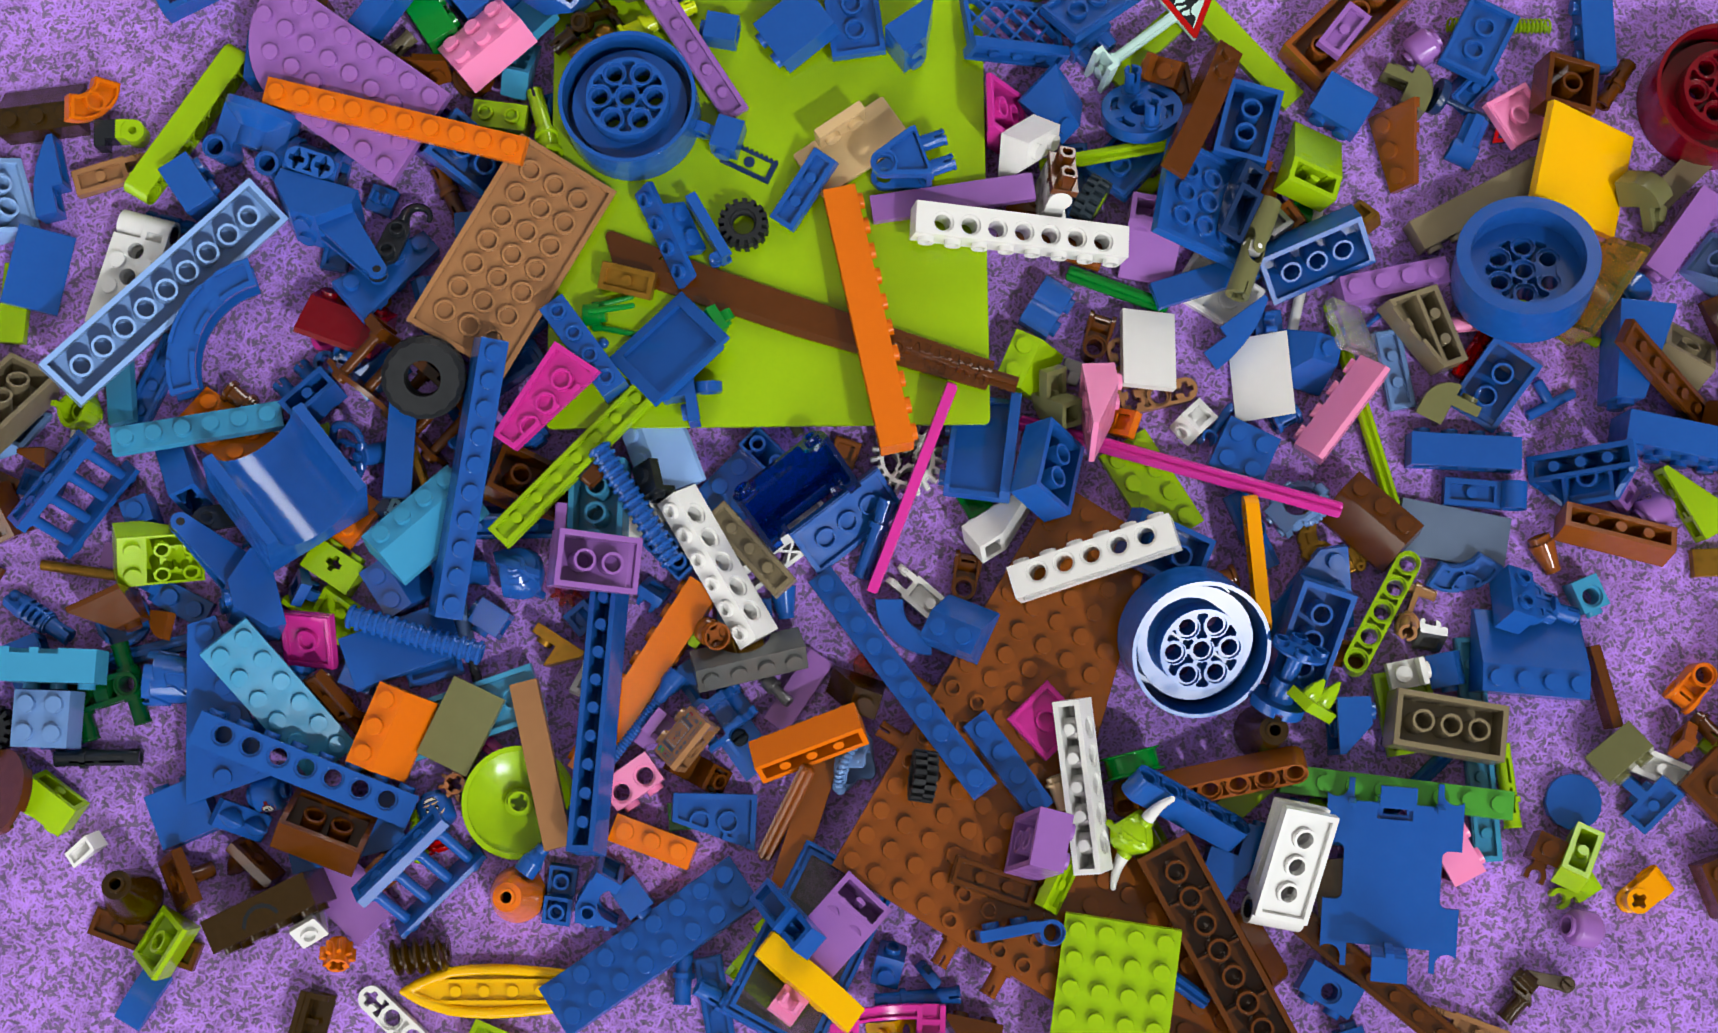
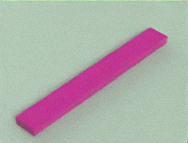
M947 381L867 584V591L874 594L879 591L958 389L957 385L953 382Z

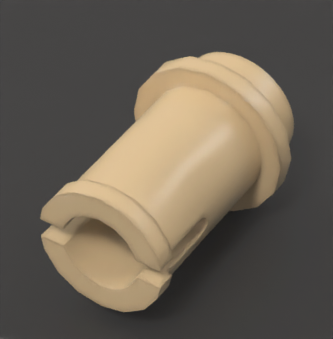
M1061 773L1046 778L1047 784L1045 787L1046 789L1049 788L1056 810L1064 811L1065 802Z

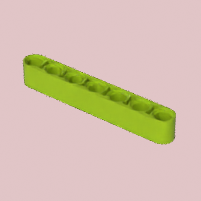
M226 44L129 174L124 183L125 192L148 205H152L158 200L168 186L158 168L185 151L189 155L193 152L222 112L227 94H235L244 82L243 74L246 52L232 44Z

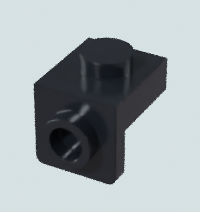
M648 458L632 468L635 486L640 487L638 490L640 494L644 493V500H650L651 503H660L676 491L674 485L663 484L657 458Z

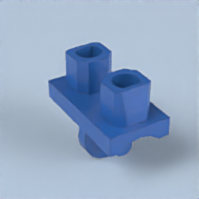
M1108 22L1076 44L1069 39L1070 43L1074 46L1070 48L1071 56L1068 60L1072 64L1078 62L1086 69L1093 53L1092 49L1095 46L1100 47L1102 45L1108 53L1113 50L1117 41L1110 33L1111 24Z

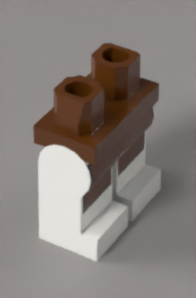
M1060 146L1057 152L1049 151L1047 161L1034 185L1037 215L1066 218L1065 209L1072 204V197L1076 198L1079 193L1075 148Z

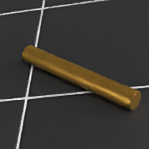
M44 559L40 562V570L116 581L113 569Z

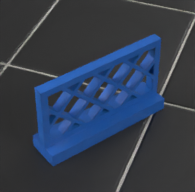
M959 0L967 43L963 49L964 59L1049 68L1055 63L1060 68L1071 56L1069 46H1063L1061 32L1050 22L1046 24L1037 15L1044 3L1020 0ZM969 4H974L982 11L981 14L977 16L969 9ZM998 7L1005 16L1001 19L990 8ZM1014 10H1021L1029 18L1024 22ZM984 14L996 24L993 29L980 19ZM1007 17L1019 27L1016 32L1004 22ZM1030 20L1042 30L1039 35L1027 25ZM976 25L986 36H974L973 26ZM999 27L1010 39H1002L994 31ZM1022 30L1033 42L1024 41L1018 33ZM1046 33L1053 40L1054 44H1048L1041 36Z

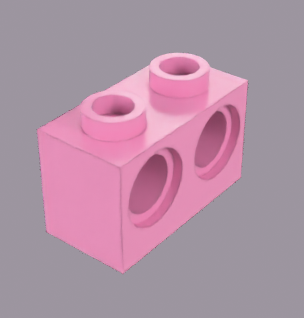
M647 751L631 760L613 775L611 803L617 812L625 810L626 813H629L641 804L638 799L648 793L651 797L664 788L662 782L666 778ZM648 767L653 772V779L650 783L643 784L639 780V772L643 768ZM621 784L627 785L630 789L629 797L623 801L616 796V789Z

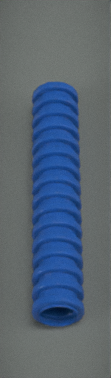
M610 441L599 444L590 451L588 456L594 458V465L598 464L600 467L598 471L604 473L603 479L609 481L608 486L613 487V494L619 496L618 502H623L622 508L628 510V517L632 516V523L638 525L637 531H642L643 535L641 537L647 539L648 542L646 544L647 546L651 545L653 548L651 552L653 554H657L656 560L662 562L661 567L667 568L682 558L683 553H679L677 550L679 548L678 545L674 546L672 543L674 539L668 537V530L664 531L662 528L664 524L659 523V516L653 514L655 510L649 508V501L643 499L645 495L644 493L640 494L638 491L640 487L634 485V478L630 479V472L624 470L625 464L619 462L621 458L615 456V449L609 447L611 445Z
M352 604L349 607L344 621L347 629L354 627V631L361 629L364 634L371 632L372 636L378 634L382 639L388 637L389 641L396 639L397 643L401 644L403 641L407 646L411 644L414 645V648H419L420 646L424 651L431 649V653L438 651L442 656L448 654L449 658L456 656L457 660L460 661L463 658L466 663L473 661L474 665H478L481 662L485 652V641L476 642L475 638L468 640V636L465 635L461 638L458 633L451 635L450 631L444 633L440 628L434 630L433 626L426 628L423 623L419 626L416 621L409 623L408 619H403L402 621L398 616L391 618V614L384 616L383 612L374 613L373 609L367 611L363 606L357 608L356 604Z

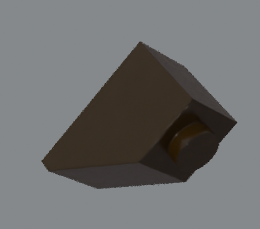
M834 665L826 692L842 706L854 702L861 716L875 720L886 684L881 680Z

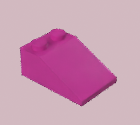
M986 73L984 118L986 120L985 144L987 148L1000 154L1001 133L1026 119V113L1017 101L1022 94L993 73Z

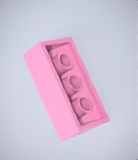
M1360 355L1357 360L1351 358L1342 371L1346 374L1340 383L1336 380L1326 392L1329 398L1324 404L1319 402L1309 415L1313 418L1307 427L1302 424L1294 434L1293 438L1296 440L1294 447L1321 466L1385 381L1390 372L1389 367L1363 355Z

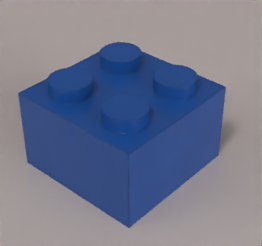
M1230 416L1223 425L1218 440L1214 444L1205 465L1263 480L1281 439Z

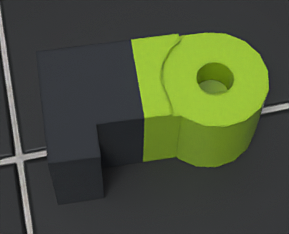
M94 120V147L101 153H112V146L131 145L134 148H143L150 142V132L138 120Z

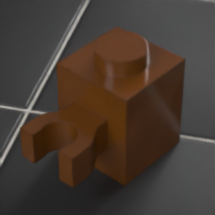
M1543 830L1533 831L1523 854V857L1531 860V862L1523 868L1520 876L1528 878L1530 872L1535 870L1538 873L1535 883L1544 885L1546 868L1558 869L1569 843Z

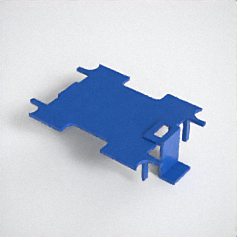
M1350 777L1349 788L1346 793L1336 796L1328 792L1327 808L1331 810L1330 814L1340 818L1333 842H1339L1344 846L1341 895L1337 898L1322 897L1320 946L1323 944L1334 945L1339 951V965H1345L1346 943L1370 945V981L1407 985L1408 957L1406 948L1429 951V974H1434V965L1440 956L1449 955L1456 959L1459 909L1441 906L1440 888L1443 855L1446 852L1462 853L1465 803L1461 805L1450 804L1445 799V784H1439L1438 804L1436 806L1417 805L1418 788L1381 785V794H1378V801L1356 800V777ZM1383 809L1407 810V815L1383 813Z

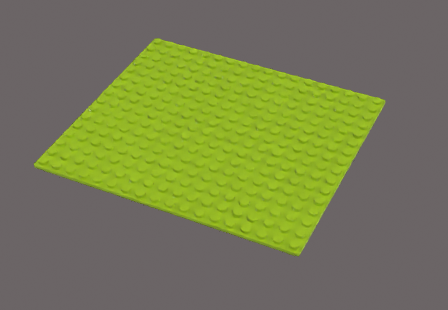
M608 0L611 6L617 8V14L625 25L637 20L639 15H644L645 17L652 15L643 0L626 3L623 0ZM693 0L697 6L698 13L688 17L698 32L701 20H706L707 10L740 16L741 31L737 51L711 47L709 49L749 107V110L737 117V119L745 121L747 129L742 145H744V148L748 147L749 150L753 149L754 152L758 151L759 155L763 154L764 157L768 156V159L772 158L773 161H778V166L768 185L721 163L720 159L711 153L710 140L701 138L696 139L690 152L678 165L668 172L651 179L624 181L597 172L578 155L562 122L558 107V89L562 74L572 58L567 53V50L560 56L554 52L553 126L558 130L559 136L557 141L564 152L562 158L617 191L553 297L555 299L560 294H563L582 321L583 304H592V302L626 296L625 294L597 288L602 261L612 262L606 240L607 232L614 231L659 248L635 198V194L649 181L654 183L663 204L685 202L686 204L685 196L695 191L719 232L718 218H721L720 212L721 210L725 211V205L728 202L732 205L734 204V199H738V202H742V198H747L748 202H751V199L755 200L757 205L760 204L764 212L766 211L769 233L768 236H765V242L763 244L759 243V248L754 249V247L749 248V252H745V249H741V252L736 251L735 247H732V249L729 247L732 252L730 255L732 262L716 269L848 312L824 201L820 194L794 233L769 216L801 169L794 159V154L815 141L814 130L859 100L866 107L878 98L883 97L907 129L915 125L920 136L940 128L944 129L948 145L926 151L925 153L928 160L952 153L954 156L952 159H955L957 170L934 176L932 187L986 179L983 61L964 59L963 49L967 43L959 0H933L932 27L926 59L919 68L915 70L910 69L903 73L887 50L886 55L833 62L830 42L789 73L784 65L779 69L770 57L773 50L770 46L764 48L755 37L759 32L753 25V23L782 0ZM818 0L825 10L824 0ZM879 0L884 40L885 26L923 0ZM594 1L585 13L600 10L601 8ZM969 4V9L979 16L982 11L974 4ZM574 13L557 14L560 20L555 24L554 38L566 29L567 23L571 24L570 19ZM609 20L594 22L593 30L587 34L592 37L595 28L602 23L610 25L614 31L615 28ZM974 25V36H983V32ZM662 28L652 32L654 36L665 40L674 47ZM581 33L580 36L583 40L584 38H586L585 34ZM576 41V42H575L573 45H571L568 49L572 48L573 46H575V45H576L577 43H579V42ZM693 75L700 100L701 121L715 126L719 113ZM613 76L610 81H619L622 76ZM641 76L637 81L645 82L649 79V76ZM599 98L595 103L603 104L607 98ZM627 98L623 101V104L629 105L635 99ZM655 98L650 104L658 105L662 99ZM613 120L608 124V126L615 127L620 123V121ZM642 120L637 122L635 126L641 128L648 122ZM740 150L737 160H728L764 178L772 165L743 150ZM746 157L754 158L755 164L753 167L749 168L744 165ZM871 168L846 184L855 183L857 193L862 192L865 209H861L863 218L868 217L871 233L867 234L869 243L874 242L877 258L872 260L874 268L879 267L883 284L878 286L880 294H886L888 309L884 310L886 319L891 318L893 328L989 359L987 251L975 252L970 247L950 249L944 247V244L936 243L929 246L920 245L917 241L909 240L910 220L873 225L869 196L891 192H883L874 188L871 182ZM877 177V180L882 183H887L892 179H883ZM691 215L707 249L702 254L688 257L690 260L710 266L709 255L714 251ZM740 216L734 221L733 228L739 234H747L754 228V221L748 216ZM935 222V226L939 230H945L941 222ZM962 225L964 232L972 234L971 229L967 225ZM654 290L653 300L634 297L632 300L618 303H634L635 307L607 312L608 321L602 324L638 332L676 296ZM694 303V304L697 305L703 312H704L705 308H707L706 306H703V305ZM738 317L730 320L732 324L729 325L726 332L730 339L724 344L723 351L694 376L695 382L707 380L722 381L723 392L720 394H697L702 426L697 428L874 426L858 354L798 338ZM548 324V350L554 341L565 347ZM586 326L597 342L601 338H606L609 341L608 347L603 349L608 357L612 356L631 338L630 336L604 331L593 332L592 326ZM897 366L898 371L903 370L905 375L906 387H902L904 397L909 396L911 401L912 413L908 414L910 423H915L916 426H929L945 384L950 380ZM620 371V373L623 375L628 385L630 386V380ZM953 382L957 385L958 389L944 425H987L990 422V385H988L986 390H981ZM591 383L547 424V427L552 430L587 429L614 401L607 404L593 383ZM661 402L657 407L652 405L630 428H690L688 420L683 421L681 404H686V402L664 405V402Z

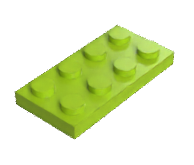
M1145 428L1136 433L1134 440L1127 439L1123 441L1127 444L1160 452ZM1106 454L1098 457V460L1130 509L1132 507L1146 508L1155 513H1169L1174 522L1189 529L1204 521L1174 473Z

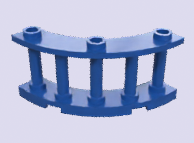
M248 258L233 262L219 269L201 285L199 284L187 297L174 319L167 341L165 370L170 396H177L178 402L195 398L204 390L202 378L204 351L209 337L219 321L241 302L261 294L253 267L251 268Z

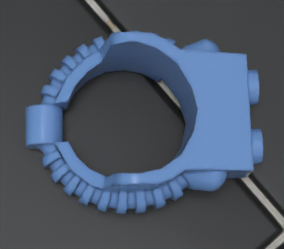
M1296 480V482L1288 481L1283 485L1300 491H1315L1319 496L1330 499L1328 495L1330 490L1322 482L1316 484V482H1311L1310 480ZM1274 500L1269 501V506L1264 511L1266 514L1265 520L1270 525L1274 524L1277 527L1276 531L1281 537L1285 535L1287 539L1294 535L1293 531L1297 532L1303 526H1314L1315 523L1318 524V521H1322L1323 517H1326L1325 514L1310 510L1302 515H1293L1287 512V504Z
M867 733L870 744L835 757L832 789L838 795H843L846 791L850 790L857 781L870 780L876 776L873 739L869 736V733Z

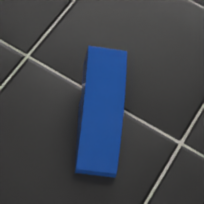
M52 133L46 135L41 146L33 182L35 215L45 224H50L67 219L62 194L72 192L62 142Z
M1266 294L1219 327L1225 337L1203 352L1215 370H1218L1229 361L1250 337L1269 299Z
M769 877L749 898L770 927L782 936L794 952L806 960L826 940L827 937L815 923Z

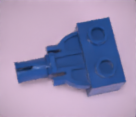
M1508 564L1489 582L1495 628L1519 635L1529 625L1533 626L1541 622L1551 625L1555 620L1575 625L1580 619L1579 608L1561 604L1557 596L1546 592L1538 583L1534 582L1533 572Z

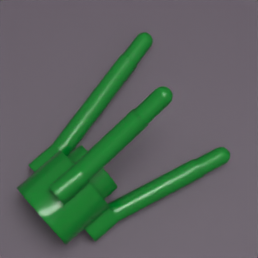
M626 295L592 302V304H583V323L586 326H592L593 332L604 331L632 337L637 331L606 326L602 323L608 321L607 312L634 308V303L618 304L632 300L634 296Z

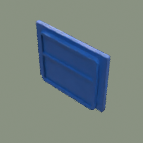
M681 291L609 358L630 380V383L635 385L657 407L661 402L669 401L723 351L724 344L730 337L707 316V313H704Z

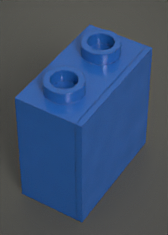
M186 775L179 778V783L172 786L169 783L152 789L153 794L143 797L163 850H174L221 830L207 823L217 804L214 796L186 805Z

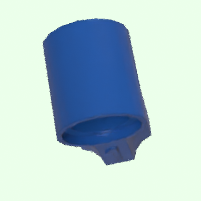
M1468 113L1465 116L1457 136L1451 141L1444 155V160L1466 170L1472 167L1480 151L1478 146L1489 124L1484 116L1477 113Z

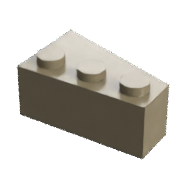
M1437 284L1390 299L1376 309L1430 376L1453 369L1468 360Z

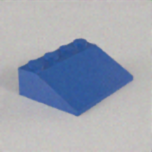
M1471 609L1468 692L1565 701L1590 700L1591 669L1580 620L1575 625L1560 620H1555L1551 625L1541 622L1537 625H1529L1518 635L1495 628L1492 610Z

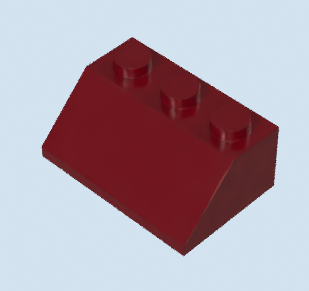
M323 287L310 295L293 329V332L352 353L370 336L368 333L371 331L366 324L364 325L336 291L330 287ZM385 306L373 313L395 330L398 314L390 312L389 308ZM385 342L382 344L378 343L366 358L371 359L389 345Z

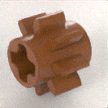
M453 770L452 774L449 775L442 773L441 776L445 779L444 784L439 785L438 788L447 791L445 794L447 798L455 795L456 801L461 802L467 777ZM461 778L459 783L462 785V788L460 790H453L452 780H459Z

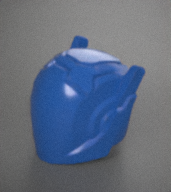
M523 547L507 548L493 552L504 598L528 599L534 596L540 599L545 598L546 593L541 590L545 580V566L537 552Z

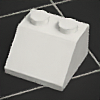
M1033 114L1002 132L998 177L1016 175L1046 157L1049 151L1054 152L1057 150L1060 144V124Z

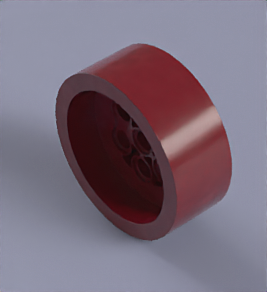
M1718 23L1696 27L1674 41L1647 68L1640 80L1636 96L1638 120L1646 138L1653 147L1674 163L1682 159L1693 164L1713 166L1709 170L1718 169V93L1716 92V89L1718 90ZM1699 69L1703 70L1705 75L1701 74ZM1689 92L1693 93L1696 99L1692 98ZM1706 113L1710 114L1713 120L1709 119Z

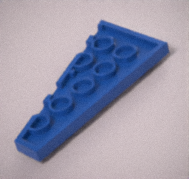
M216 615L187 624L186 805L270 776L187 743L201 710L209 712L211 707L227 713L225 719L236 723L238 718L254 724L250 711L199 655L202 650L223 635ZM226 726L219 728L216 733L217 739L221 743L229 742L232 738L231 729ZM249 737L244 742V749L249 754L256 753L260 748L259 741L254 737Z

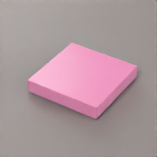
M1526 82L1482 106V109L1511 151L1540 136L1544 117L1529 113L1531 89Z

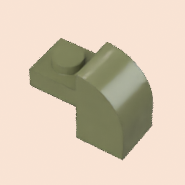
M1388 62L1382 70L1378 81L1402 91L1396 105L1414 96L1420 97V107H1417L1418 121L1425 113L1433 95L1431 76L1418 64L1409 72L1400 64Z
M1627 170L1615 182L1619 207H1639L1643 232H1654L1666 220L1667 208L1664 204L1673 196V193L1668 183L1661 176L1650 171Z
M1058 364L1039 370V392L1032 393L1031 398L1035 412L1041 420L1053 417L1064 429H1068L1082 424V398L1066 393L1067 366Z
M1440 382L1434 384L1423 393L1414 412L1441 425L1451 405L1474 417H1478L1482 407L1476 405L1478 399L1464 392L1461 397L1457 395L1462 387L1461 384Z

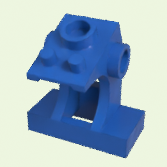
M608 855L598 856L594 868L578 893L575 904V923H579L586 928L603 926L604 931H610V927H617L619 914L602 905L600 896L607 891L617 895L622 886L625 864Z

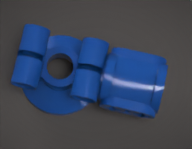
M227 94L215 134L208 135L202 142V149L206 156L231 168L237 167L242 163L244 159L242 147L259 152L254 159L255 169L272 180L275 179L279 169L283 168L347 186L352 168V158L344 152L334 153L308 144L306 139L298 137L302 123L295 119L294 115L273 106L234 94Z

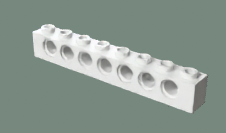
M917 200L911 208L909 240L917 241L918 244L924 246L936 243L944 244V247L950 249L970 247L975 252L995 250L1001 255L1020 253L1024 254L1027 258L1045 256L1050 257L1053 261L1070 259L1077 260L1078 264L1083 265L1092 264L1093 262L1103 263V266L1108 268L1118 267L1129 257V226L924 200ZM935 222H941L945 230H939L935 226ZM962 225H967L971 229L972 234L964 232ZM988 228L996 230L998 237L992 236ZM1015 231L1022 233L1025 240L1017 238ZM1042 234L1048 236L1051 243H1046L1042 239ZM1068 238H1072L1076 242L1077 247L1072 246ZM1094 241L1099 242L1102 245L1103 250L1098 249L1095 246Z

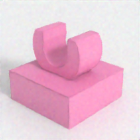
M784 984L767 1007V1010L791 1027L809 1001L789 985Z

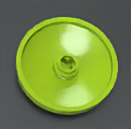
M522 745L501 748L484 757L469 774L463 788L461 800L464 823L476 843L489 853L510 860H520L525 853L535 848L538 842L542 841ZM556 759L566 809H568L571 800L572 779L566 768Z

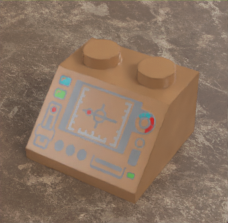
M689 706L687 709L683 707L675 716L674 721L676 723L670 731L664 730L656 740L658 745L654 751L676 772L685 773L721 729L694 706Z

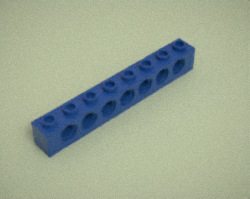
M211 707L209 712L201 710L188 738V744L406 829L419 799V795L414 794L416 788L401 782L399 787L388 784L390 778L377 773H373L372 777L361 773L363 768L346 762L345 766L335 763V756L323 751H319L318 755L307 751L309 746L293 740L291 745L280 741L282 735L265 729L264 734L253 730L255 724L238 718L236 723L225 719L227 713ZM223 726L229 727L232 731V738L227 743H221L216 736L218 729ZM249 737L256 738L260 743L259 750L254 754H249L244 749V742ZM276 748H282L287 753V760L281 765H277L271 760V753ZM302 759H310L314 763L312 774L303 775L299 772L298 764ZM331 769L339 771L342 776L341 782L336 786H330L325 781V774ZM363 780L368 784L369 790L366 795L359 797L352 792V785L355 781ZM391 791L395 795V803L390 807L382 806L378 800L380 793Z

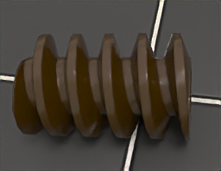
M439 935L435 936L434 944L430 943L428 936L424 937L422 945H419L417 938L412 939L411 946L407 945L405 939H401L400 947L398 948L394 940L389 942V964L397 976L403 975L405 971L408 975H412L416 969L420 974L425 973L427 968L430 972H437L439 967L442 971H448L451 965L452 951L448 935L446 936L445 943H442Z

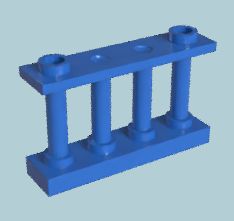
M80 429L74 433L7 516V519L24 533L34 526L60 541L56 547L68 559H71L75 553L82 549L84 541L124 491L134 484L137 475L140 473L128 460H125L119 467L96 452L94 447L97 443ZM88 459L113 475L103 489L76 472V469L84 460ZM70 481L95 497L85 511L58 495L59 490L66 482ZM53 504L77 519L68 532L40 517V514L47 505Z
M436 807L419 821L351 888L356 902L362 907L366 908L371 902L375 901L396 917L397 920L394 924L400 937L403 939L416 931L421 922L472 872L477 871L487 859L479 844L475 842L467 849L446 831L449 824ZM435 840H439L459 857L448 870L425 852V849ZM415 860H418L439 878L427 890L404 872ZM392 881H397L418 898L407 910L403 909L382 892Z

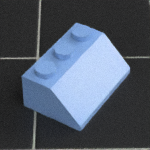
M0 158V245L15 241L19 223L40 228L21 158Z
M630 428L622 435L633 467L648 458H657L664 485H674L676 491L706 480L687 428Z

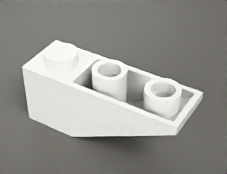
M1012 494L1009 504H995L989 510L968 520L966 524L961 526L964 543L982 563H985L1007 549L1031 510Z

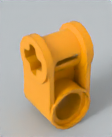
M1653 864L1644 868L1632 881L1617 892L1615 903L1622 912L1644 914L1659 901L1669 896L1674 891V887L1658 866Z

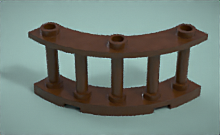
M370 313L364 320L371 330L368 333L370 336L343 365L332 358H329L326 362L333 370L331 375L343 385L348 383L381 409L379 412L388 420L389 401L375 390L382 382V366L367 382L352 372L378 343L382 344L385 342L393 348L402 341L396 336L398 333L396 330ZM427 361L414 362L413 365L418 370L416 371L417 375L410 381V384L418 390L426 381L430 382L431 380L439 388L441 383L439 370ZM464 396L456 405L460 410L458 412L459 417L433 444L422 433L433 419L417 420L415 442L423 450L421 455L429 463L434 464L437 462L444 467L449 464L440 452L448 445V440L458 434Z

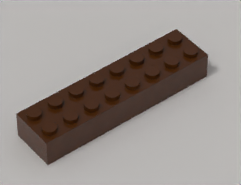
M1183 830L1153 846L1150 852L1135 856L1173 928L1182 929L1181 943L1229 1032L1298 1033L1189 832Z

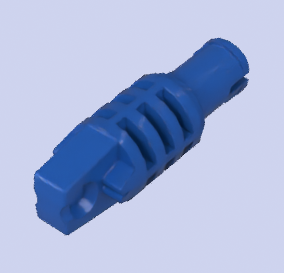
M16 589L3 598L2 605L16 618L21 621L23 620L25 624L36 629L40 634L47 633L65 646L76 636L74 629L60 622L55 612L50 611L49 608L43 606L34 598Z

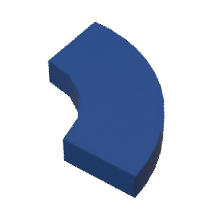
M1478 551L1471 559L1462 563H1447L1439 560L1424 581V584L1432 589L1448 593H1459L1460 591L1473 588L1477 589L1493 580L1504 566Z

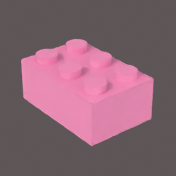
M495 0L487 4L485 9L474 19L468 20L464 27L456 34L448 37L437 50L466 84L477 93L538 41L511 8L502 0Z

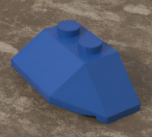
M1634 438L1526 457L1529 484L1562 507L1567 501L1587 505L1619 500L1639 467L1636 440Z

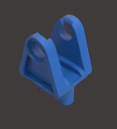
M913 125L876 150L870 160L872 169L871 182L874 188L883 192H896L932 187L934 176L957 170L955 159H952L954 158L952 153L932 160H928L925 153L926 151L948 145L944 129L940 128L920 136L916 126ZM885 158L884 160H882L881 162H879V163L876 165V163H877V161H878L879 159ZM877 177L883 179H892L887 183H882L877 180Z

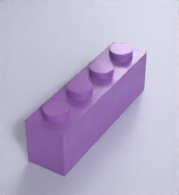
M1442 256L1340 276L1332 284V289L1339 309L1344 310L1388 301L1435 284L1438 285L1439 290H1443L1451 283V277L1446 257Z

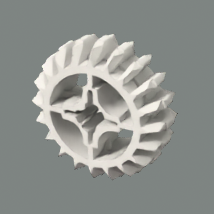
M916 426L918 439L914 440V450L891 454L897 462V466L892 474L888 472L885 466L884 456L880 455L879 447H872V452L879 456L871 457L870 463L879 464L876 467L883 474L888 485L895 487L894 492L897 496L900 489H905L908 482L899 480V478L906 472H912L914 464L907 463L901 468L903 459L900 456L907 458L913 453L912 462L916 461L928 431L926 430L923 435L919 434L920 426ZM942 447L934 448L930 458V466L928 470L926 469L920 486L927 492L930 490L927 481L933 484L938 482L937 477L933 473L940 474V469H942L936 466L944 463L942 457H936V455L942 453ZM918 488L916 496H920V488Z

